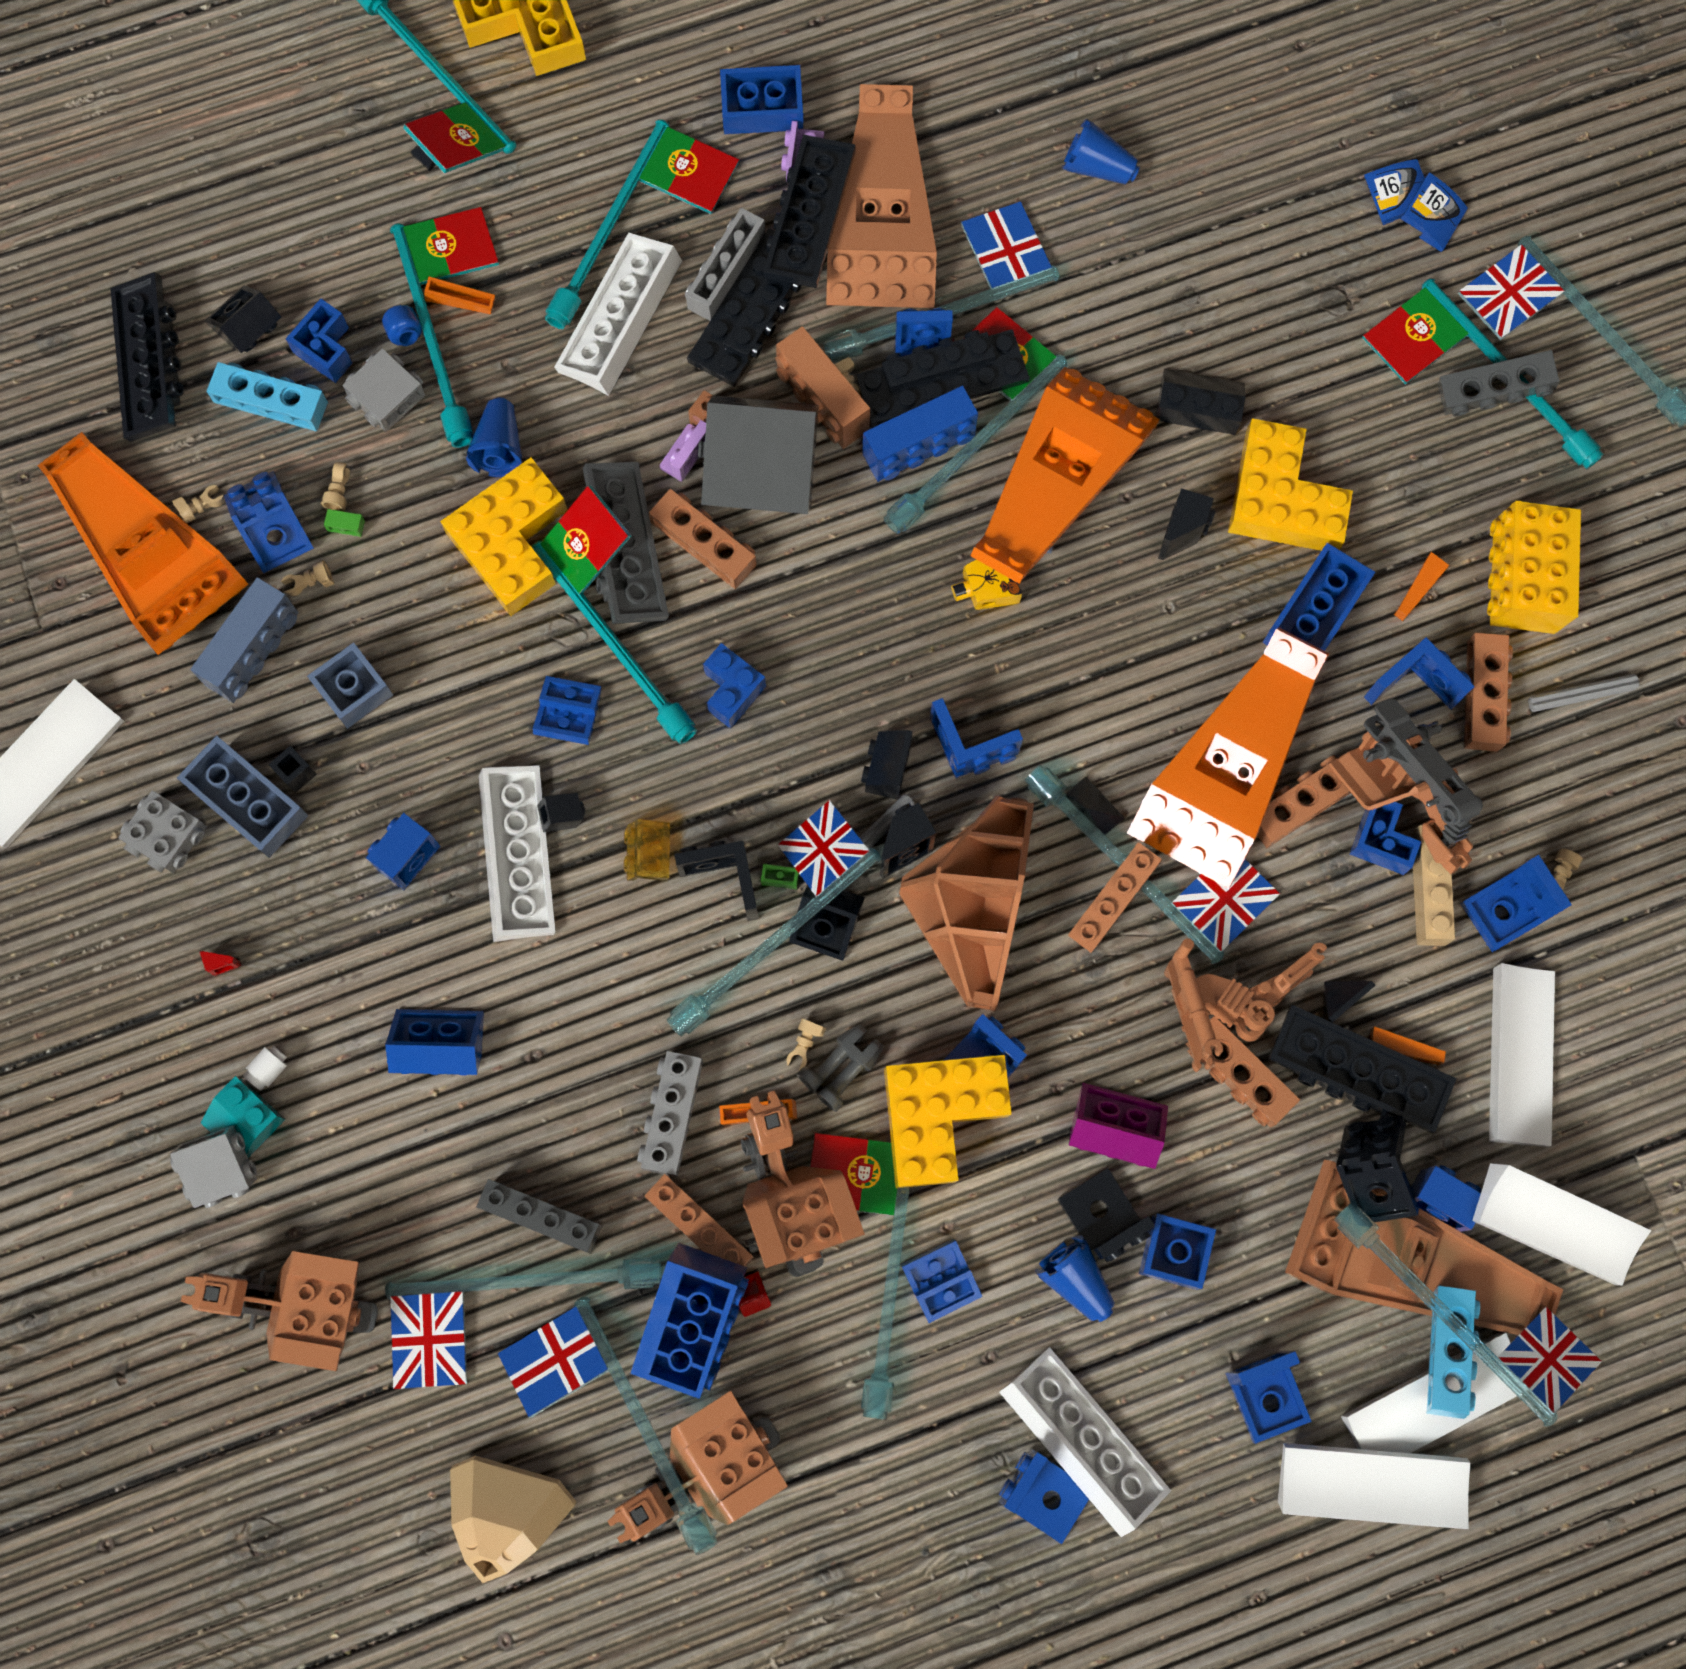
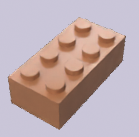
M803 326L776 344L777 356L775 359L778 376L784 383L788 381L794 388L792 391L800 403L805 402L806 404L819 405L818 423L821 422L827 429L826 434L834 444L838 442L845 449L863 436V432L869 430L870 407Z

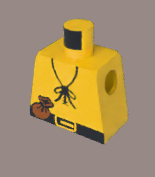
M974 560L964 566L963 582L951 585L955 600L959 601L971 597L976 610L1018 604L1022 596L1017 582L978 560Z

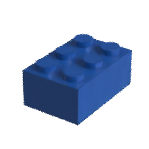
M800 65L720 69L724 134L781 132L791 130L792 121H798V129H804Z

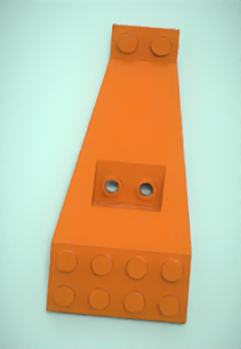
M1064 367L1045 388L983 538L976 544L970 556L1020 584L1029 571L1137 452L1156 428L1160 419L1155 417L1149 410L1131 404L1126 397L1115 395L1106 390L1102 384L1086 379L1079 371Z
M82 432L37 465L56 492L130 621L157 655L172 647L178 639L195 629L201 621L215 613L224 603L237 596L242 589L249 585L219 550L94 446Z
M1278 627L1260 659L1151 784L1127 833L1229 889L1257 838L1315 681L1330 653ZM1215 754H1221L1224 761L1218 762L1215 759ZM1241 767H1246L1249 770V776L1242 775Z

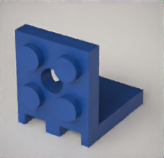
M934 308L930 311L905 309L897 312L895 353H901L902 356L909 355L918 346L926 345L930 349L937 347L941 340L951 338L952 310Z
M274 471L259 473L252 479L253 481L245 485H235L224 495L230 516L263 573L314 549L290 506ZM271 530H280L283 533L281 539L276 542L269 541L267 534Z
M1426 637L1380 677L1364 698L1372 705L1411 670L1451 710L1475 686L1464 671L1458 670L1451 663L1449 655L1443 650H1438Z
M943 698L932 702L930 720L956 779L974 772V775L984 773L990 769L992 764L1000 762L1003 765L1017 758L1016 755L1019 754L1023 741L1019 729L964 749Z
M1539 855L1460 903L1492 953L1572 905ZM1501 905L1508 910L1509 916L1507 920H1501L1495 915L1496 906Z
M982 1014L974 1023L969 1034L944 1060L1005 1055L1008 1079L1022 1064L1027 1055L1023 1052L1026 1049L1025 1046L1017 1038L1012 1036L1009 1039L1001 1031L1004 1027L993 1016L987 1018Z
M1280 1351L1275 1353V1355L1225 1373L1251 1439L1255 1444L1312 1422L1290 1367L1300 1364L1296 1351ZM1268 1394H1273L1278 1399V1407L1273 1412H1268L1263 1407V1399Z
M1030 1449L1028 1453L1024 1452L1015 1466L1018 1470L1012 1481L1007 1479L998 1494L1001 1496L998 1502L1062 1544L1089 1499L1067 1472L1050 1462L1037 1451ZM1051 1490L1056 1491L1060 1496L1059 1505L1053 1509L1046 1508L1043 1504L1044 1494Z

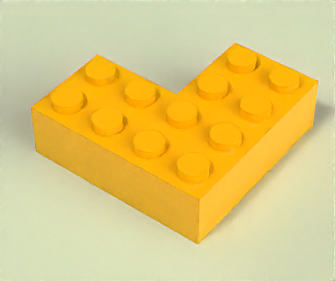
M452 0L469 48L520 32L536 76L586 60L583 42L567 0Z
M1252 418L1245 434L1228 533L1322 551L1326 543H1329L1340 550L1345 542L1353 490L1298 480L1307 429Z
M531 457L440 521L447 536L510 616L556 585L551 571L526 540L566 513L567 506L562 495Z
M1005 1055L891 1065L884 1068L896 1188L946 1184L959 1181L952 1123L1006 1118L1012 1115Z

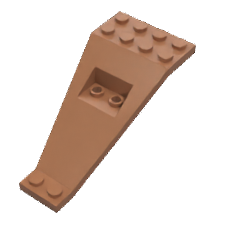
M860 84L859 114L852 144L856 145V152L827 253L826 305L935 308L937 251L912 116L913 86ZM867 203H872L875 206V211L872 214H868L864 210ZM894 204H899L902 207V211L898 215L893 214L891 211V207Z
M1325 1159L1285 1273L1329 1294L1432 1316L1433 1292L1438 1286L1476 1291L1475 1300L1480 1301V1314L1478 1319H1474V1326L1519 1335L1545 1307L1555 1315L1563 1292L1562 1288L1535 1275L1420 1208L1418 1216L1359 1225L1336 1168V1162ZM1375 1188L1372 1190L1377 1196L1387 1195V1192L1383 1189ZM1449 1316V1320L1463 1323L1458 1316Z

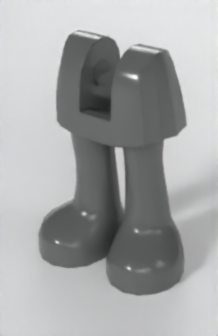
M858 1024L841 1034L837 1038V1048L815 1069L803 1067L796 1073L800 1081L815 1094L847 1057L851 1060L844 1070L817 1094L820 1101L834 1112H837L843 1104L841 1095L846 1087L863 1069L870 1071L884 1049V1045L877 1039L868 1045L863 1052L856 1047L868 1032L862 1024Z

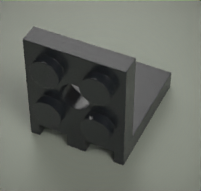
M743 840L727 844L726 841H715L710 843L709 847L697 849L696 846L680 849V853L674 854L680 877L737 866L747 921L759 919Z
M1403 1115L1396 1117L1385 1116L1378 1120L1368 1122L1356 1121L1350 1125H1345L1336 1168L1359 1225L1418 1216L1419 1207L1400 1160L1406 1130ZM1380 1188L1385 1190L1387 1195L1377 1196L1372 1190Z
M1108 1168L1057 1199L1078 1235H1082L1087 1241L1096 1261L1105 1259L1106 1262L1116 1259L1126 1252L1123 1246L1128 1243L1131 1246L1138 1245L1151 1236L1149 1230L1155 1227L1149 1216L1142 1219L1139 1218ZM1094 1201H1101L1105 1204L1107 1212L1103 1218H1096L1091 1214L1090 1207Z

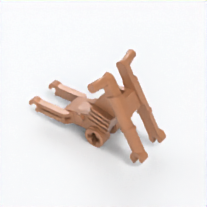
M1189 938L1184 939L1164 970V975L1170 979L1172 985L1171 991L1183 1025L1181 1029L1185 1032L1194 1059L1192 1061L1193 1070L1195 1072L1200 1070L1202 1067L1200 1062L1204 1063L1206 1070L1211 1068L1213 1065L1212 1058L1210 1057L1212 1054L1211 1049L1215 1051L1216 1056H1220L1223 1052L1222 1044L1216 1040L1209 1019L1210 1014L1220 1019L1224 1024H1228L1227 1026L1230 1028L1233 1024L1236 1025V1032L1241 1039L1248 1042L1256 1041L1274 1020L1275 1013L1273 1007L1278 1005L1288 993L1313 974L1312 969L1325 959L1324 955H1320L1317 952L1323 953L1327 946L1323 943L1314 944L1309 952L1284 972L1249 989L1246 986L1243 987V984L1240 982L1237 983L1234 978L1229 980L1213 974H1205L1196 978L1188 959V955L1194 947V942Z

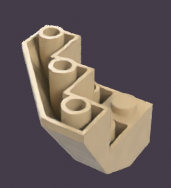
M473 1456L452 1465L450 1469L451 1525L465 1563L482 1583L509 1573L534 1554L577 1502L559 1479L483 1457Z

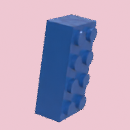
M958 387L863 432L862 455L877 482L883 479L891 480L898 476L900 471L908 467L910 469L916 468L931 456L939 457L945 454L952 446L957 444L964 445L970 442L973 436H975L978 412L964 387Z
M1326 543L1262 643L1268 646L1275 630L1279 627L1325 651L1375 574V571Z

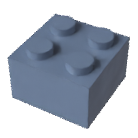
M354 642L307 676L347 729L393 696L388 686Z

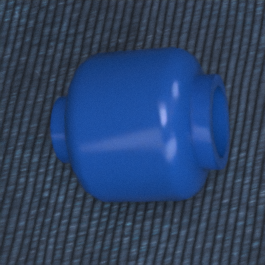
M396 305L388 309L383 315L382 323L388 339L393 344L409 346L414 344L420 337L422 332L421 323L412 307Z

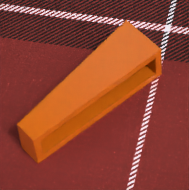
M428 277L424 291L425 301L490 315L495 302L494 294L433 277Z
M1431 552L1394 615L1401 621H1404L1449 565Z
M1375 1026L1370 1029V1040L1412 1059L1441 1065L1445 1062L1446 1051Z
M793 1099L780 1100L786 1106L789 1120L797 1119L796 1101ZM768 1101L760 1102L762 1105H768ZM750 1103L719 1106L721 1125L749 1123L746 1112L751 1109Z

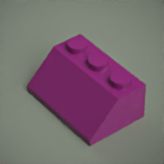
M1082 1083L1071 1127L1069 1146L1102 1154L1109 1158L1135 1163L1138 1166L1156 1169L1165 1143L1168 1106Z

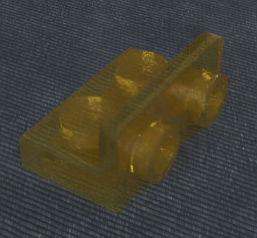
M637 819L628 824L624 832L627 855L623 863L624 872H627V881H634L638 878L668 880L670 822Z

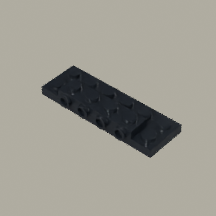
M803 134L794 168L790 167L788 170V188L783 190L781 194V212H777L774 218V236L770 235L768 238L767 252L769 253L763 270L764 278L817 288L856 152L855 144Z
M770 228L687 357L688 363L733 387L736 386L753 357L758 358L763 349V341L766 336L770 337L777 326L776 320L780 314L784 315L787 312L791 303V296L794 292L798 293L802 285L764 278L763 270L769 253L767 252V242L769 236H774L775 233Z
M156 272L110 288L123 438L130 442L176 427L174 407L180 405V396L184 394L183 386L178 381L177 371L181 370V362L175 352V346L179 344V338L173 330V321L176 320L177 314L173 306L164 301L162 276Z
M1013 329L988 336L987 332L981 334L979 330H974L965 334L964 339L954 341L953 338L943 339L938 343L937 347L928 349L926 345L918 346L909 355L902 356L901 353H893L886 357V361L882 362V367L856 374V381L862 399L870 407V424L873 428L958 387L963 386L969 398L974 399L1029 383V375Z
M1294 1005L1289 1007L1268 1057V1060L1292 1070L1293 1074L1299 1076L1297 1081L1306 1086L1314 1087L1315 1084L1326 1088L1325 1094L1332 1098L1341 1100L1344 1096L1353 1100L1352 1106L1361 1111L1369 1112L1371 1108L1380 1112L1379 1118L1403 1115L1405 1122L1432 1134L1437 1130L1457 1080L1455 1077Z

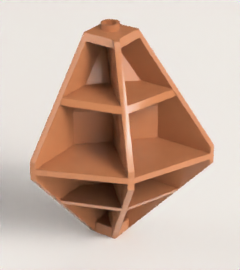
M995 796L974 823L902 877L899 895L966 1006L996 1011L1026 870L1034 803H1028L1025 799H1007Z

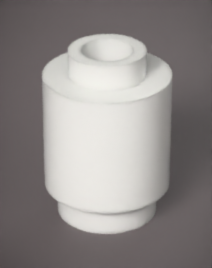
M275 1046L271 1049L264 1047L246 1067L247 1071L243 1077L261 1091L265 1086L269 1087L288 1066L284 1062L287 1057Z

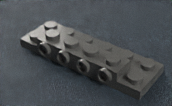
M585 463L583 473L586 487L592 486L631 534L628 541L600 572L596 580L598 594H603L604 602L609 603L612 624L666 621L669 614L639 463Z

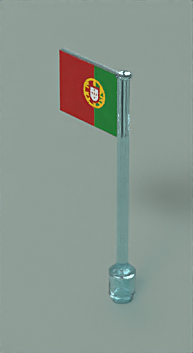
M998 307L972 331L979 330L981 334L987 332L988 336L1013 329L1029 375V383L999 391L1011 402L916 494L905 493L887 510L884 521L897 534L907 531L925 513L923 508L924 502L1062 368L1068 365L1067 359L1064 356L1054 355Z
M815 1133L810 1167L840 1170L847 1182L856 1211L894 1216L874 1374H871L870 1379H864L861 1401L863 1417L887 1420L888 1412L891 1413L894 1383L888 1382L889 1376L886 1373L910 1187L896 1188L892 1145L890 1142Z

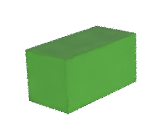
M327 509L324 526L329 532L358 537L362 536L365 524L361 514Z
M763 864L761 885L797 890L799 873L795 868Z

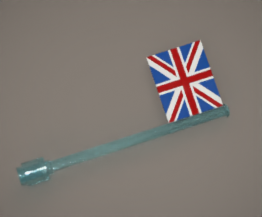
M1527 235L1521 238L1515 250L1459 290L1458 294L1500 341L1564 294L1657 395L1658 403L1655 406L1671 424H1676L1679 428L1686 425V395L1678 387L1674 389L1666 387L1531 240V236Z
M1042 765L1035 768L1025 779V782L1029 785L1028 789L1046 807L1050 804L1054 807L1058 806L1120 867L1127 857L1066 797L1067 794L1064 790L1067 786L1049 768L1045 769ZM1246 859L1229 889L1203 874H1200L1173 902L1149 879L1141 888L1212 960V964H1216L1223 959V950L1280 895Z
M830 800L778 844L779 848L816 897L703 995L699 994L696 997L690 994L670 1012L671 1015L667 1018V1022L679 1036L682 1037L685 1033L690 1034L710 1017L708 1010L715 1000L875 862L881 861L879 852L874 848L868 849Z
M1349 1204L1334 1219L1339 1225L1337 1228L1358 1249L1362 1245L1366 1249L1370 1248L1544 1422L1543 1426L1549 1427L1557 1421L1558 1414L1556 1411L1602 1362L1547 1307L1497 1357L1379 1239L1380 1236L1376 1232L1380 1227L1360 1207L1355 1208L1352 1204Z
M653 1257L623 1259V1265H618L617 1269L392 1284L389 1281L385 1286V1295L391 1300L393 1389L467 1384L464 1291L618 1281L619 1284H624L625 1290L654 1288V1285L660 1284L662 1279L661 1261L653 1260Z

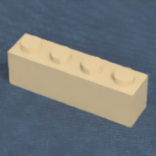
M1419 825L1411 833V838L1421 841L1413 864L1417 945L1446 946L1455 940L1452 874L1440 863L1434 861L1422 837V825Z

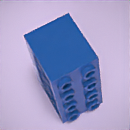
M679 1243L667 1261L630 1374L698 1399L701 1398L705 1389L710 1391L720 1369V1360L731 1336L729 1333L736 1321L741 1298L744 1296L749 1279L744 1277L747 1267Z

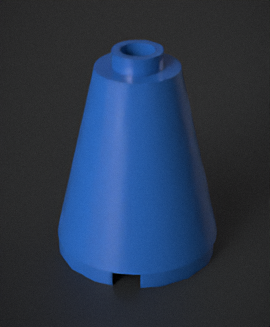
M1085 119L1081 124L1083 130L1081 134L1076 133L1064 159L1066 163L1062 166V169L1125 185L1129 180L1133 182L1140 169L1136 165L1138 159L1094 122Z
M502 397L488 401L466 456L468 465L478 473H480V469L488 471L490 477H503L522 464L523 461L514 405Z
M1082 1235L1074 1236L1072 1239L1075 1243L1067 1246L1063 1242L1040 1261L1039 1264L1042 1269H1035V1273L1044 1283L1090 1321L1098 1320L1102 1322L1113 1313L1112 1307L1115 1302L1087 1241Z

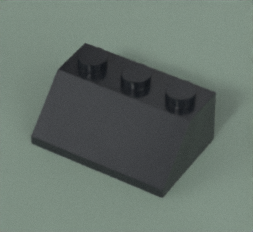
M1164 368L1155 417L1160 419L1159 421L1236 435L1242 421L1246 397L1245 383Z
M908 803L895 811L896 815L892 818L881 857L880 876L882 879L933 852L936 831L919 803L913 806Z

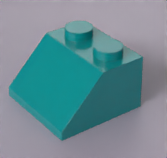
M235 1076L213 1098L201 1124L210 1133L234 1125L237 1133L239 1132L243 1136L245 1142L244 1150L249 1158L285 1119L245 1080Z

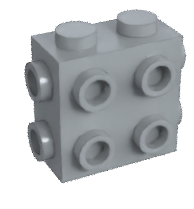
M382 348L377 354H372L361 369L351 373L342 386L347 394L345 397L346 401L355 410L360 407L366 413L364 417L373 427L376 428L379 425L387 432L425 396V393L421 386L423 384L422 379L414 371L407 372L403 368L404 363L394 353L389 355Z
M152 790L149 795L141 799L138 804V811L132 819H128L123 824L118 838L126 843L123 849L139 858L143 854L149 858L147 864L162 873L164 869H167L174 874L177 869L182 868L188 859L187 854L191 848L201 842L207 826Z
M234 1125L180 1144L170 1153L172 1169L175 1173L179 1174L183 1183V1194L188 1201H191L193 1208L202 1205L205 1208L215 1206L223 1201V1197L232 1195L233 1198L240 1197L250 1191L249 1187L257 1179L256 1166L252 1160L248 1159L244 1150L245 1142L243 1136L239 1132L237 1133Z

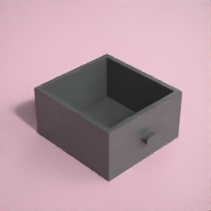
M712 396L707 402L705 442L699 441L698 458H704L701 505L808 514L812 501L819 405Z

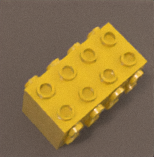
M1515 501L1492 521L1490 536L1493 537V545L1489 552L1492 573L1488 579L1491 599L1487 606L1490 626L1555 634L1578 617L1580 509Z

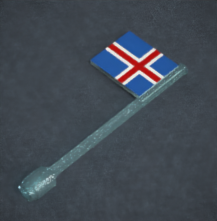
M1021 201L961 222L963 231L990 289L937 308L952 310V315L1035 286L1059 280V270L1057 267L1050 265ZM896 322L865 333H857L853 328L830 336L829 340L823 342L825 353L832 362H839L848 357L860 356L863 354V348H866V345L894 336Z
M581 1297L577 1299L574 1303V1308L498 1353L529 1418H532L609 1371L680 1510L678 1513L680 1517L676 1520V1524L689 1550H693L695 1555H700L718 1544L715 1537L717 1532L703 1506L696 1507L695 1504H692L589 1304L590 1298Z

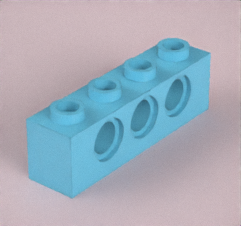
M220 362L217 363L206 391L216 404L316 432L328 404L322 390L317 386L311 384L302 386L286 377L277 379L270 377L269 374L261 370L248 371L242 366L231 362L228 365ZM248 384L245 389L238 390L241 385ZM273 392L270 397L264 398L266 393ZM300 399L296 404L289 405L292 400Z
M1438 1286L1433 1292L1426 1414L1465 1419L1470 1415V1411L1475 1409L1476 1395L1474 1392H1471V1380H1475L1477 1375V1362L1472 1361L1473 1349H1477L1479 1333L1474 1331V1319H1478L1480 1314V1301L1475 1300L1476 1291ZM1449 1316H1458L1463 1322V1328L1456 1329L1452 1327L1449 1323ZM1447 1346H1456L1461 1351V1359L1451 1358L1447 1353ZM1447 1376H1453L1459 1381L1460 1389L1458 1391L1447 1387L1445 1382Z

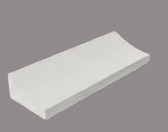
M628 233L554 367L558 373L583 382L608 396L610 395L682 263L673 245Z
M75 679L0 757V846L5 849L125 722Z
M540 767L482 768L478 777L493 942L554 935L555 923L546 832L542 830L537 805L543 799Z
M1504 963L1493 968L1489 1142L1542 1147L1552 1146L1555 971L1531 969Z
M1491 1163L1472 1220L1598 1278L1623 1286L1626 1274L1637 1251L1651 1232V1230L1510 1165Z
M1496 1333L1479 1342L1477 1349H1473L1472 1361L1477 1362V1375L1475 1380H1471V1392L1475 1393L1476 1402L1474 1411H1470V1415L1465 1419L1426 1414L1428 1369L1341 1416L1357 1448L1412 1453L1526 1392L1495 1361L1499 1354L1510 1344L1507 1333ZM1461 1352L1451 1358L1461 1359ZM1447 1376L1445 1378L1449 1389L1454 1391L1460 1389L1459 1381L1455 1377Z
M1050 1347L1042 1352L999 1392L1120 1537L1135 1530L1171 1492V1489Z
M1283 1443L1278 1504L1282 1513L1288 1515L1469 1529L1468 1491L1470 1461L1468 1458Z

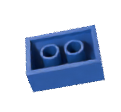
M396 1009L385 1044L388 1073L477 1075L482 1057L484 1011Z

